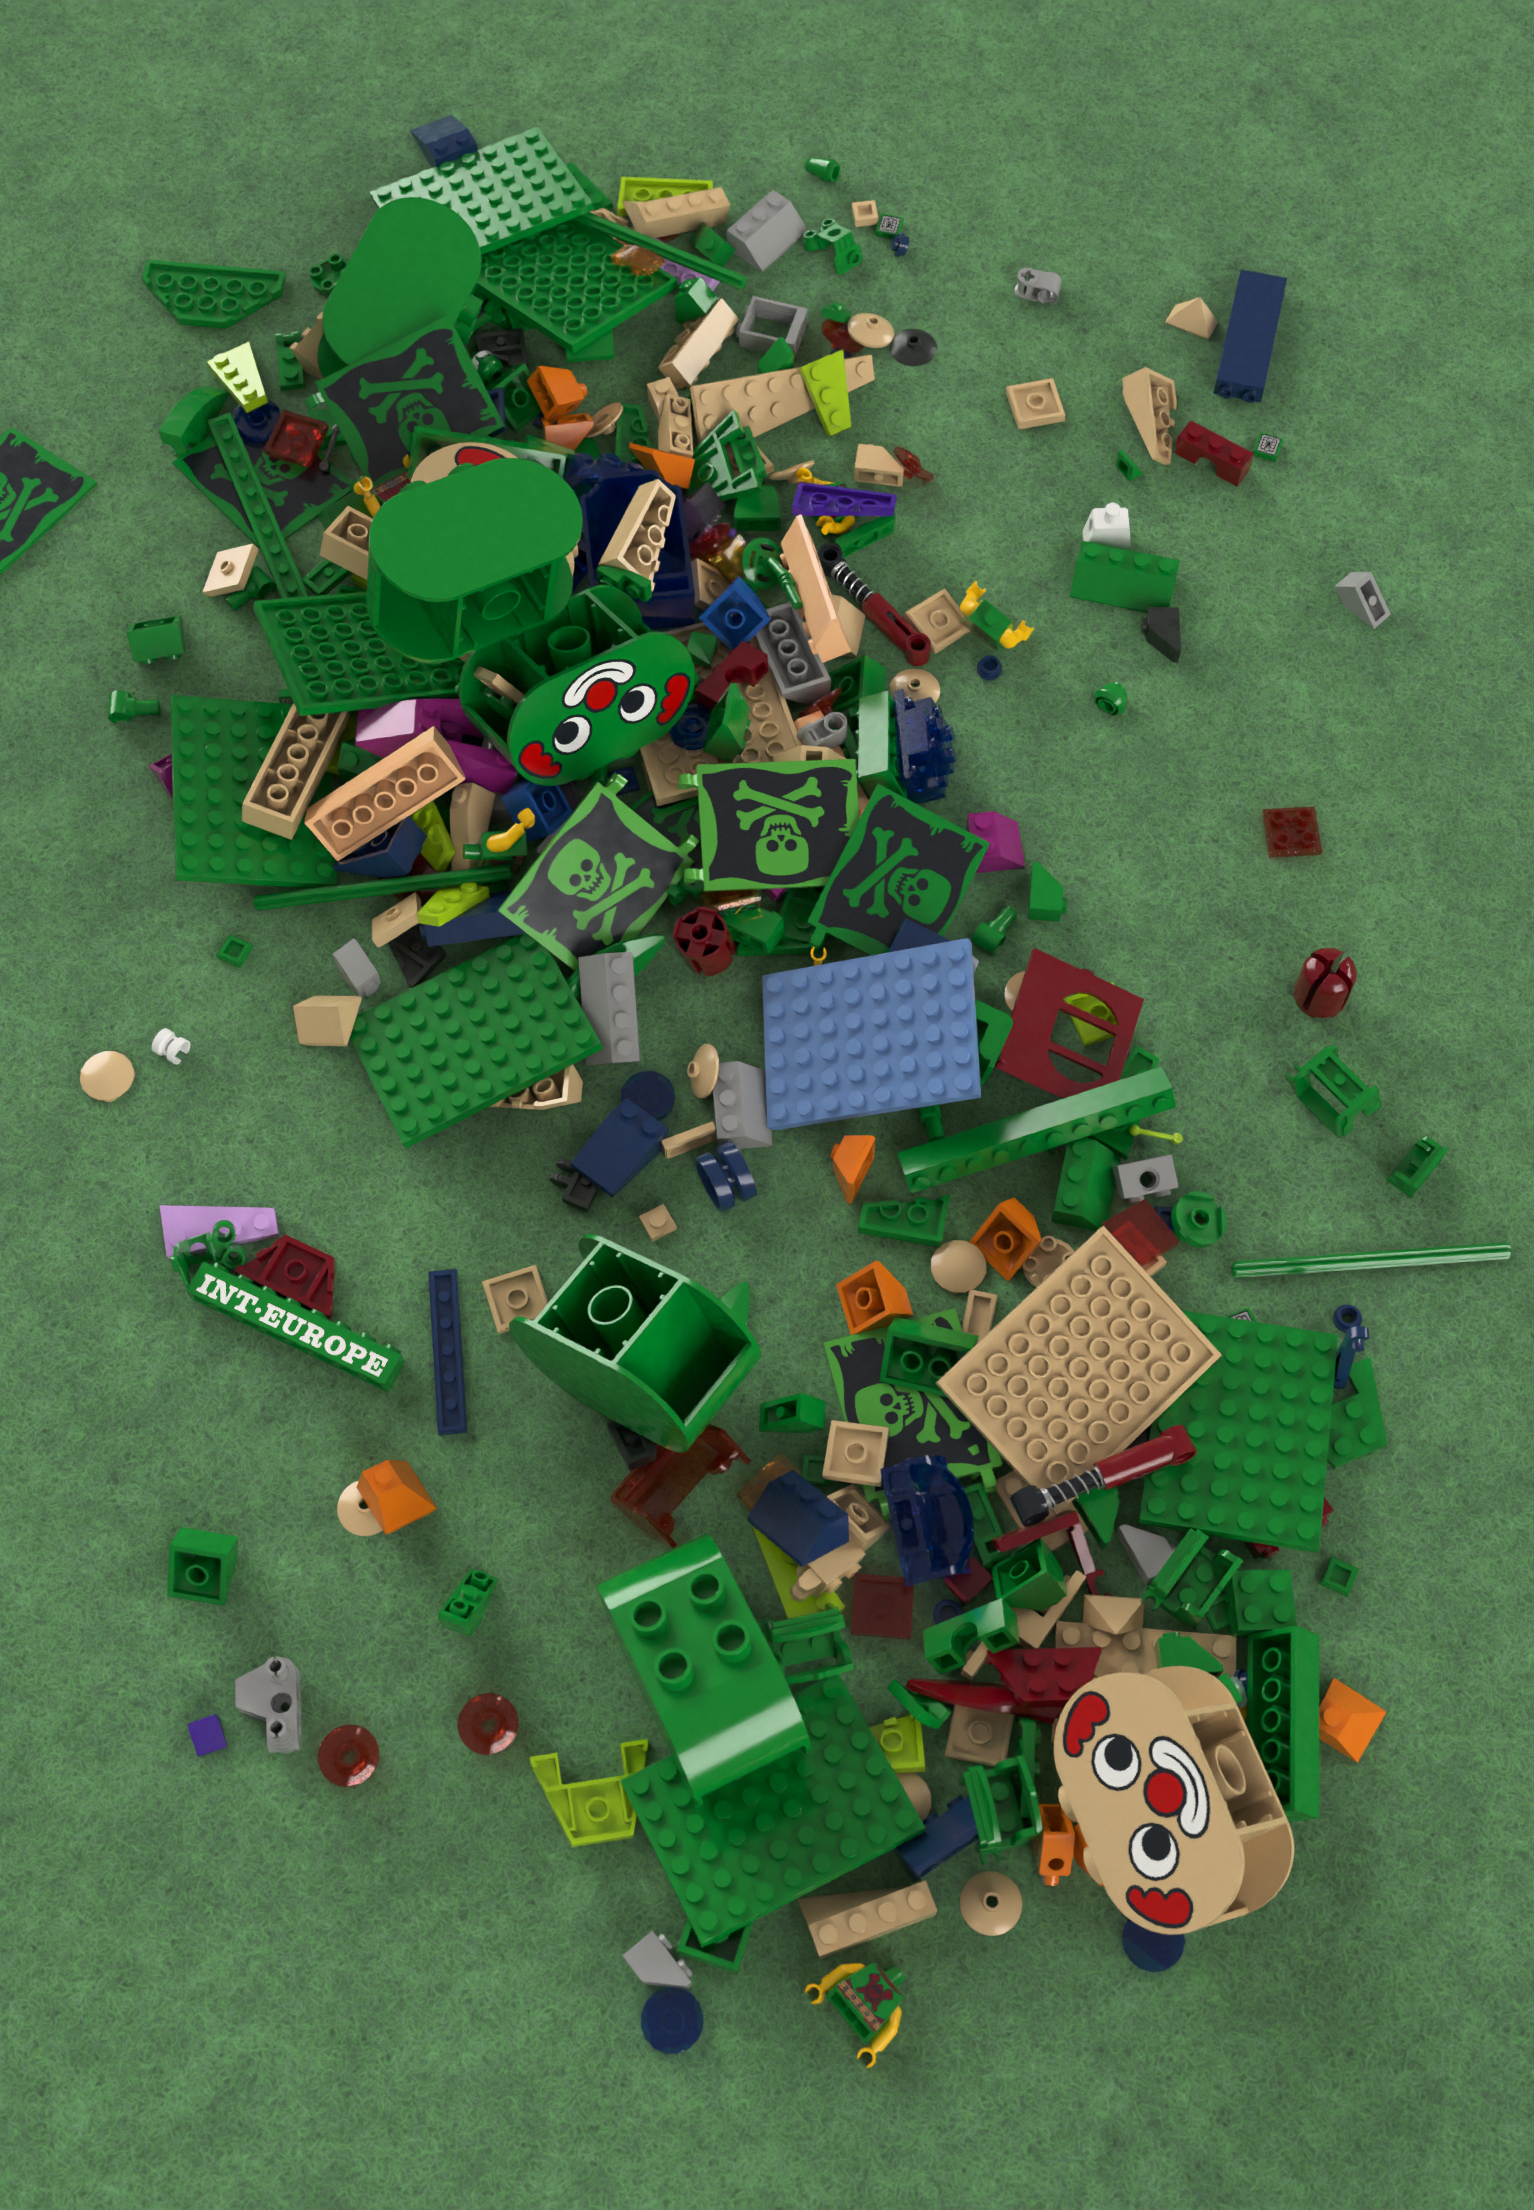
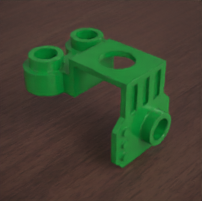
M834 219L824 220L821 223L820 233H817L816 230H809L803 234L802 242L806 251L823 250L833 244L836 254L833 262L837 274L842 275L862 262L860 245L855 243L852 231L838 225Z
M220 1220L213 1226L212 1234L207 1232L177 1242L170 1260L174 1271L180 1272L186 1287L191 1282L189 1274L190 1265L214 1259L215 1263H223L229 1269H236L239 1265L243 1266L245 1263V1250L240 1245H230L235 1239L236 1232L232 1222ZM221 1227H226L229 1229V1231L227 1233H222L219 1231V1229ZM194 1243H202L206 1246L207 1252L203 1256L197 1257L191 1254L190 1247ZM235 1251L239 1253V1256L233 1258L229 1253Z

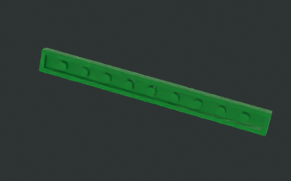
M231 413L207 420L281 598L307 597L308 594Z

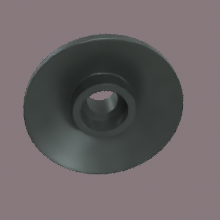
M906 329L893 337L890 343V352L893 358L903 365L921 366L934 358L937 352V344L935 339L923 330Z

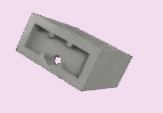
M753 296L750 305L745 306L743 323H739L737 327L736 337H739V347L766 353L777 341L778 338L751 332L756 318L760 317L791 325L785 341L793 351L795 358L807 326L808 308Z

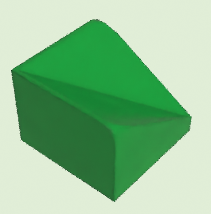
M692 631L686 649L692 658L693 664L711 667L718 649L717 637L715 635Z

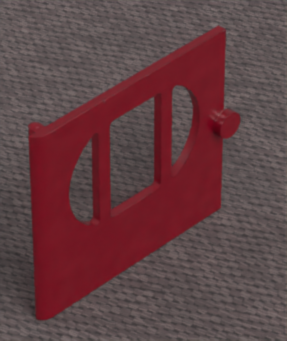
M1034 948L1032 949L1011 1014L1013 1026L995 1063V1068L1062 1099L1119 1081L1144 999L1096 977L1089 969H1079ZM1073 994H1087L1099 999L1111 1011L1116 1025L1066 1003L1064 998ZM1059 1010L1114 1036L1106 1066L1050 1040ZM1048 1051L1100 1074L1101 1078L1090 1083H1079L1066 1078L1054 1067L1049 1058Z

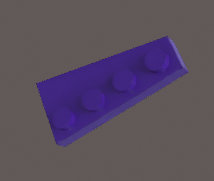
M799 482L792 505L791 516H893L897 495Z

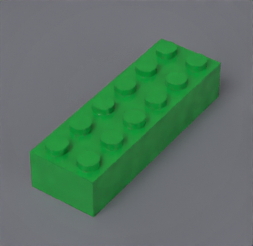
M414 426L408 469L410 482L416 468L430 454L441 448L466 442L484 443L502 448L519 459L541 464L563 478L567 456L563 449Z
M1296 1625L1248 1635L1247 1729L1288 1822L1319 1819V1635Z

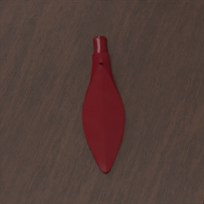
M909 1679L906 1683V1688L943 1702L988 1712L1029 1717L1049 1724H1053L1055 1718L1059 1719L1064 1707L1022 1708L1010 1689L1006 1688L1005 1685L996 1683L940 1679Z

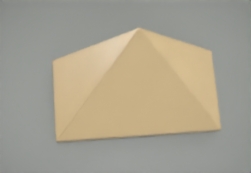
M1201 297L1175 305L1165 322L1207 340L1210 339L1218 325L1217 319Z
M1084 1594L1082 1623H1087L1088 1627L1113 1634L1136 1631L1137 1628H1142L1144 1602L1140 1603L1142 1598Z

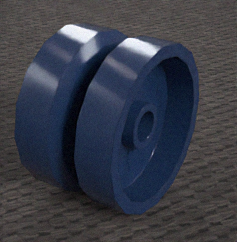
M732 1141L717 1147L716 1157L710 1152H706L694 1158L700 1180L714 1206L720 1213L735 1206V1196L742 1202L757 1196V1189L751 1172L740 1151Z

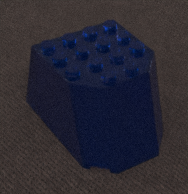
M654 470L605 474L598 479V484L588 494L584 493L580 497L589 587L598 586V564L638 487L659 479L676 495L669 526L665 527L664 531L665 544L664 548L660 549L658 556L660 564L658 572L654 573L652 581L655 583L652 597L647 603L638 598H631L640 610L643 623L651 630L694 625L695 591L681 487L676 484L674 486L659 477V473Z

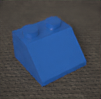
M739 576L699 617L730 650L736 648L742 641L748 642L771 620L757 594Z
M524 779L513 785L501 796L504 806L514 823H521L517 815L526 808H530L535 815L534 825L529 829H524L526 831V843L550 835L573 812L559 785L544 786Z

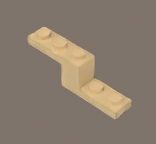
M1076 1570L1072 1577L1068 1575L1064 1577L1067 1596L1059 1603L1041 1611L1040 1613L1044 1617L1032 1609L1010 1607L1017 1614L1019 1644L1025 1649H1038L1056 1624V1621H1058L1086 1579L1085 1575ZM978 1640L980 1645L975 1652L969 1649L966 1653V1665L963 1666L961 1675L970 1682L986 1661V1652L989 1650L981 1640Z

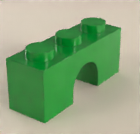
M1003 1598L923 1630L925 1659L940 1675L966 1665L967 1650L978 1640H981L993 1654L1020 1643L1017 1614Z

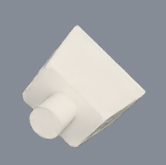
M1109 503L1105 508L1093 509L1083 529V541L1131 550L1128 509L1120 508L1116 503Z

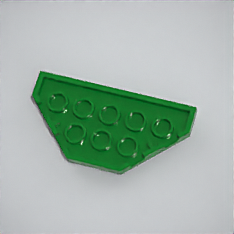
M147 259L142 280L144 285L180 325L227 329L280 298L283 294L286 274L285 271Z

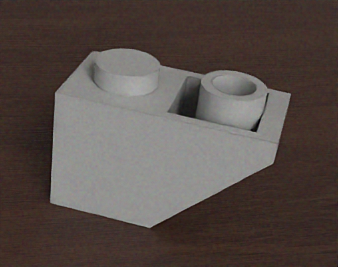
M651 1931L622 1955L643 1984L688 1989L692 1986L689 1977L693 1975L682 1959L678 1962L674 1960L669 1953L673 1950V1947L663 1934L657 1937Z

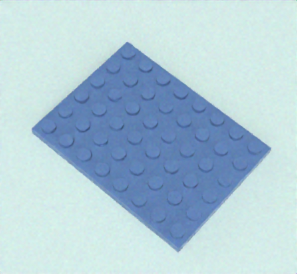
M968 938L762 975L767 1128L781 1130L981 1098L972 944Z

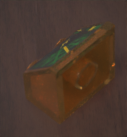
M757 890L703 892L700 895L702 907H708L717 911L721 918L760 908V897Z

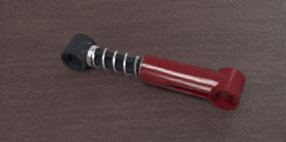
M834 543L822 545L819 548L818 557L825 576L836 579L837 583L843 584V589L849 590L850 596L856 597V602L862 604V612L905 655V659L910 665H925L930 658L931 640L923 633H918L880 593L874 594V591L868 589L867 584L864 585L861 582V578L855 576V571L851 572L849 570V565H847L846 560L843 558L840 546Z
M1176 1425L1163 1431L1157 1438L1094 1463L1090 1472L1085 1470L1080 1476L1074 1474L1072 1479H1063L1062 1483L1058 1485L1052 1483L1048 1489L1044 1487L1039 1489L1035 1485L1024 1487L1013 1493L1010 1500L1022 1525L1031 1526L1044 1520L1049 1515V1510H1052L1053 1507L1056 1508V1505L1065 1501L1068 1503L1067 1500L1074 1497L1078 1499V1495L1086 1492L1089 1494V1491L1095 1488L1100 1490V1486L1103 1490L1107 1491L1170 1464L1173 1466L1183 1464L1192 1459L1197 1454V1450L1184 1425Z

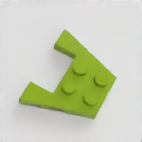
M648 1739L620 1743L624 1771L622 1776L563 1785L557 1753L529 1758L535 1776L571 1848L633 1838L636 1814L623 1790L620 1780L644 1769Z

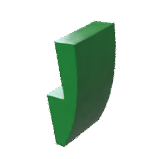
M599 566L597 568L598 585L617 587L626 591L631 597L638 598L645 603L652 597L651 580L637 573L617 567Z

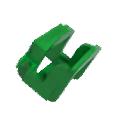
M975 1000L977 1033L980 1035L978 1039L979 1069L982 1070L980 1085L983 1086L1001 1053L1013 1026V1020L1008 1014Z
M1335 1045L1323 1048L1301 1068L1295 1064V1071L1298 1072L1296 1076L1291 1077L1288 1073H1285V1078L1292 1085L1296 1097L1337 1138L1341 1135L1345 1137L1354 1129L1353 1118L1358 1113L1362 1112L1367 1117L1382 1107L1379 1088L1373 1086L1369 1089L1339 1059L1338 1048ZM1313 1074L1347 1109L1339 1114L1311 1086L1310 1075Z
M1191 1528L1155 1576L1140 1603L1142 1604L1145 1599L1151 1598L1155 1603L1152 1612L1160 1607L1186 1626L1188 1624L1192 1628H1196L1244 1560L1224 1549L1218 1555L1214 1554L1204 1546L1209 1537L1199 1529L1194 1531ZM1197 1554L1198 1558L1167 1599L1170 1590ZM1224 1574L1225 1576H1224L1223 1579L1220 1581V1583L1218 1584V1586L1215 1588V1590L1213 1591V1593L1210 1595V1597L1208 1598V1600L1205 1602V1604L1203 1605V1607L1201 1608V1610H1198L1199 1607L1201 1606V1604L1204 1602V1600H1205V1599L1207 1598V1596L1209 1595V1593L1212 1591V1589L1214 1588V1586L1217 1584V1582L1219 1581V1579H1220V1578L1222 1577V1575Z
M828 1603L825 1605L826 1611L777 1622L769 1617H764L762 1621L757 1622L787 1684L821 1680L854 1669L848 1643L842 1639L840 1629L845 1628L844 1616L835 1605ZM835 1655L838 1663L787 1676L784 1666Z
M1024 1755L1000 1761L993 1769L984 1770L983 1765L969 1767L966 1772L962 1773L958 1783L959 1786L967 1787L979 1836V1841L974 1848L975 1852L979 1853L982 1866H985L987 1863L985 1860L987 1854L994 1855L996 1863H999L1001 1860L999 1851L1026 1846L1029 1841L1040 1837L1043 1833L1036 1789ZM1018 1772L1020 1773L1033 1827L1028 1829L1023 1828L1010 1777Z

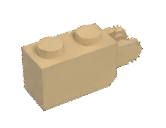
M849 1536L848 1543L803 1567L799 1565L797 1568L798 1579L789 1592L792 1597L791 1599L801 1602L812 1594L816 1598L824 1592L830 1595L842 1584L841 1579L846 1576L850 1579L862 1568L859 1563L866 1554Z

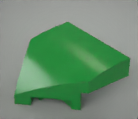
M895 1679L887 1687L916 1720L931 1728L938 1729L953 1711L942 1701L919 1693L914 1694Z

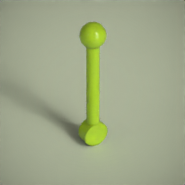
M1137 1125L1130 1127V1133L1134 1136L1142 1134L1171 1140L1173 1144H1179L1183 1141L1180 1133L1170 1135L1140 1129Z

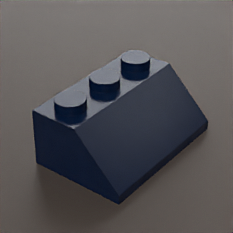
M794 1470L770 1481L747 1517L748 1522L801 1567L849 1542L848 1513Z
M960 1795L946 1805L949 1810L940 1816L936 1812L922 1821L926 1827L924 1833L894 1848L893 1851L913 1882H916L979 1839L969 1796L964 1799Z

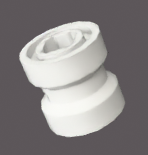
M167 1028L162 1029L152 1043L153 1052L161 1056H167V1060L176 1065L182 1061L175 1057L178 1051L181 1050L187 1054L190 1050V1042L183 1037L177 1038L175 1033Z

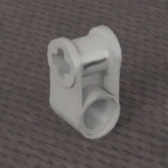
M1031 268L1019 270L1017 274L1018 284L1014 289L1017 297L1041 303L1050 302L1051 305L1057 302L1062 282L1058 274ZM1027 286L1026 293L1024 294V287Z
M829 713L827 716L803 726L797 732L796 737L805 745L832 749L846 741L847 719L842 713Z

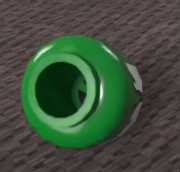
M487 350L474 353L470 357L485 387L503 373L502 362Z

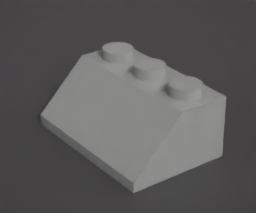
M772 190L727 230V242L736 249L734 254L763 272L795 244L808 229L791 201Z
M739 1061L719 1063L718 1077L713 1088L717 1146L719 1147L729 1141H732L738 1149L773 1146L771 1129L767 1128L765 1070Z

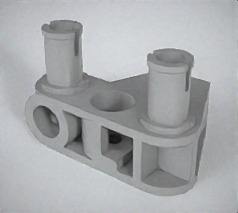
M273 1656L267 1660L266 1664L235 1680V1707L241 1713L266 1721L269 1753L280 1752L288 1754L302 1749L300 1672L291 1660L279 1656L275 1659ZM284 1704H289L290 1706L287 1711H282L281 1709Z

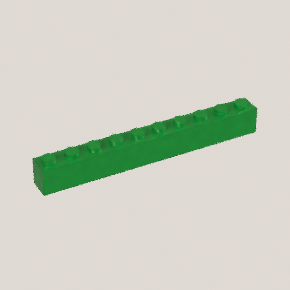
M1159 1067L898 1152L897 1155L910 1194L1176 1108L1173 1089L1163 1067Z

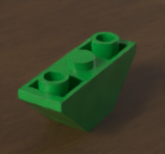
M471 1569L440 1610L438 1619L442 1627L471 1637L482 1620L498 1578L490 1576L484 1571Z

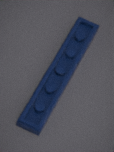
M457 1269L429 1271L438 1435L468 1433Z

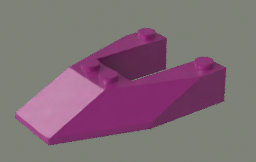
M413 699L393 702L379 708L358 710L355 746L385 758L435 726L450 745L465 775V780L459 784L475 783L488 791L505 794L512 787L516 769L499 751L461 743L462 734L484 738V735L465 716L460 699Z

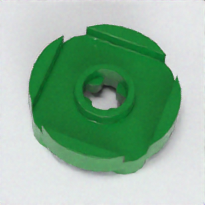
M1192 1191L1174 1203L1171 1221L1175 1229L1174 1235L1176 1239L1199 1248L1208 1247L1218 1241L1226 1231L1227 1217L1222 1206L1218 1207L1213 1201L1214 1197L1205 1192ZM1196 1213L1199 1214L1200 1219L1204 1220V1223L1198 1224L1195 1221L1194 1216H1196Z

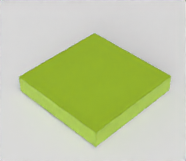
M1076 994L1064 998L1066 1003L1116 1025L1111 1011L1099 999L1087 994ZM1069 1015L1084 1047L1114 1037L1106 1031Z

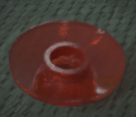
M825 320L822 323V334L834 349H843L848 352H860L863 350L864 346L857 343L849 335L847 324L834 320Z
M895 447L893 453L904 469L903 475L906 478L912 479L914 476L927 482L933 480V473L926 471L921 466L920 459L902 447Z
M719 523L701 533L689 545L687 549L689 556H700L708 552L710 555H714L722 549L721 543L726 539L731 530L728 523Z
M840 687L803 710L798 715L799 718L820 710L824 717L834 711L832 705L838 699L843 689Z
M494 1693L480 1694L469 1700L462 1708L458 1718V1733L462 1742L468 1749L481 1755H493L505 1750L515 1739L519 1727L518 1715L512 1703L505 1697ZM491 1720L495 1723L492 1731L484 1730V1723Z
M343 1725L335 1728L323 1739L318 1751V1764L322 1774L328 1781L341 1787H353L362 1784L372 1776L379 1762V1747L376 1739L367 1729L358 1725ZM349 1752H354L356 1755L352 1763L345 1762V1755Z

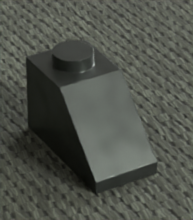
M1148 607L1147 616L1142 617V633H1146L1148 643L1170 661L1178 663L1181 653L1179 607Z

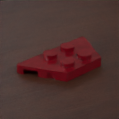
M284 1235L276 1240L271 1247L264 1248L257 1253L255 1259L243 1267L241 1265L236 1267L234 1272L237 1276L241 1274L260 1287L267 1286L283 1298H292L298 1301L302 1307L309 1310H318L328 1319L332 1318L336 1265L334 1257L288 1235Z
M1102 1648L1001 1650L994 1654L987 1650L985 1659L989 1665L993 1664L1001 1674L1000 1680L1006 1688L1013 1692L1014 1698L1022 1708L1065 1707L1070 1698L1082 1686L1092 1681Z

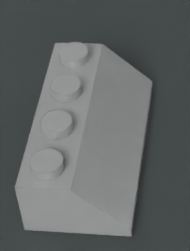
M791 602L766 609L771 620L754 636L761 651L768 656L769 669L782 697L806 705L829 698L831 679L819 655H813L808 643L811 637H807L802 624L803 620L798 610L793 608Z
M605 953L579 957L582 1010L603 1046L602 1050L586 1057V1066L640 1062L633 953Z

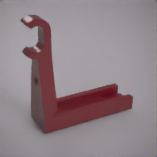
M1067 1510L1046 1518L1037 1524L1025 1526L992 1539L995 1550H999L1001 1553L1068 1528L1065 1531L1081 1572L1086 1576L1085 1582L1090 1595H1099L1094 1579L1097 1576H1103L1105 1571L1095 1569L1076 1511ZM1106 1592V1593L1103 1594L1102 1596H1113V1595Z

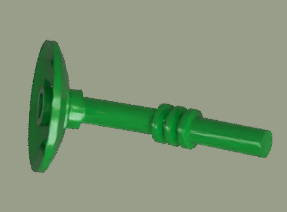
M757 538L750 541L744 548L741 557V568L744 577L752 580L758 589H768L779 582L781 589L786 592L795 610L800 609L803 604L795 589L796 583L792 574L784 569L780 554H782L780 548L776 543L767 538ZM761 544L769 545V546L772 547L774 550H773V552L768 551V550H763L760 545H761ZM752 552H755L752 559L753 568H750V557ZM758 574L769 576V582H762L756 576Z

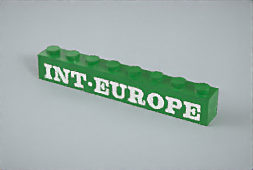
M203 1261L187 1287L186 1291L192 1300L386 1392H389L405 1364L401 1351L389 1344H386L384 1347L375 1343L376 1339L364 1332H361L360 1335L351 1331V1327L341 1321L333 1323L327 1320V1317L318 1310L312 1309L308 1311L303 1309L298 1301L289 1297L284 1300L278 1297L277 1293L267 1286L259 1288L253 1285L249 1278L238 1274L237 1277L228 1273V1269L218 1263L210 1265Z

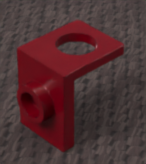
M971 1557L950 1579L946 1577L943 1582L946 1588L966 1606L993 1580V1577L974 1557Z

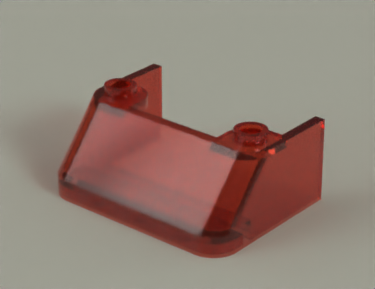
M708 1424L692 1446L684 1453L671 1451L658 1444L657 1460L632 1470L614 1490L610 1500L619 1511L652 1539L670 1548H675L677 1543L670 1537L675 1524V1519L671 1513L707 1473L713 1475L723 1474L731 1467L733 1460L746 1465L751 1460L724 1429Z

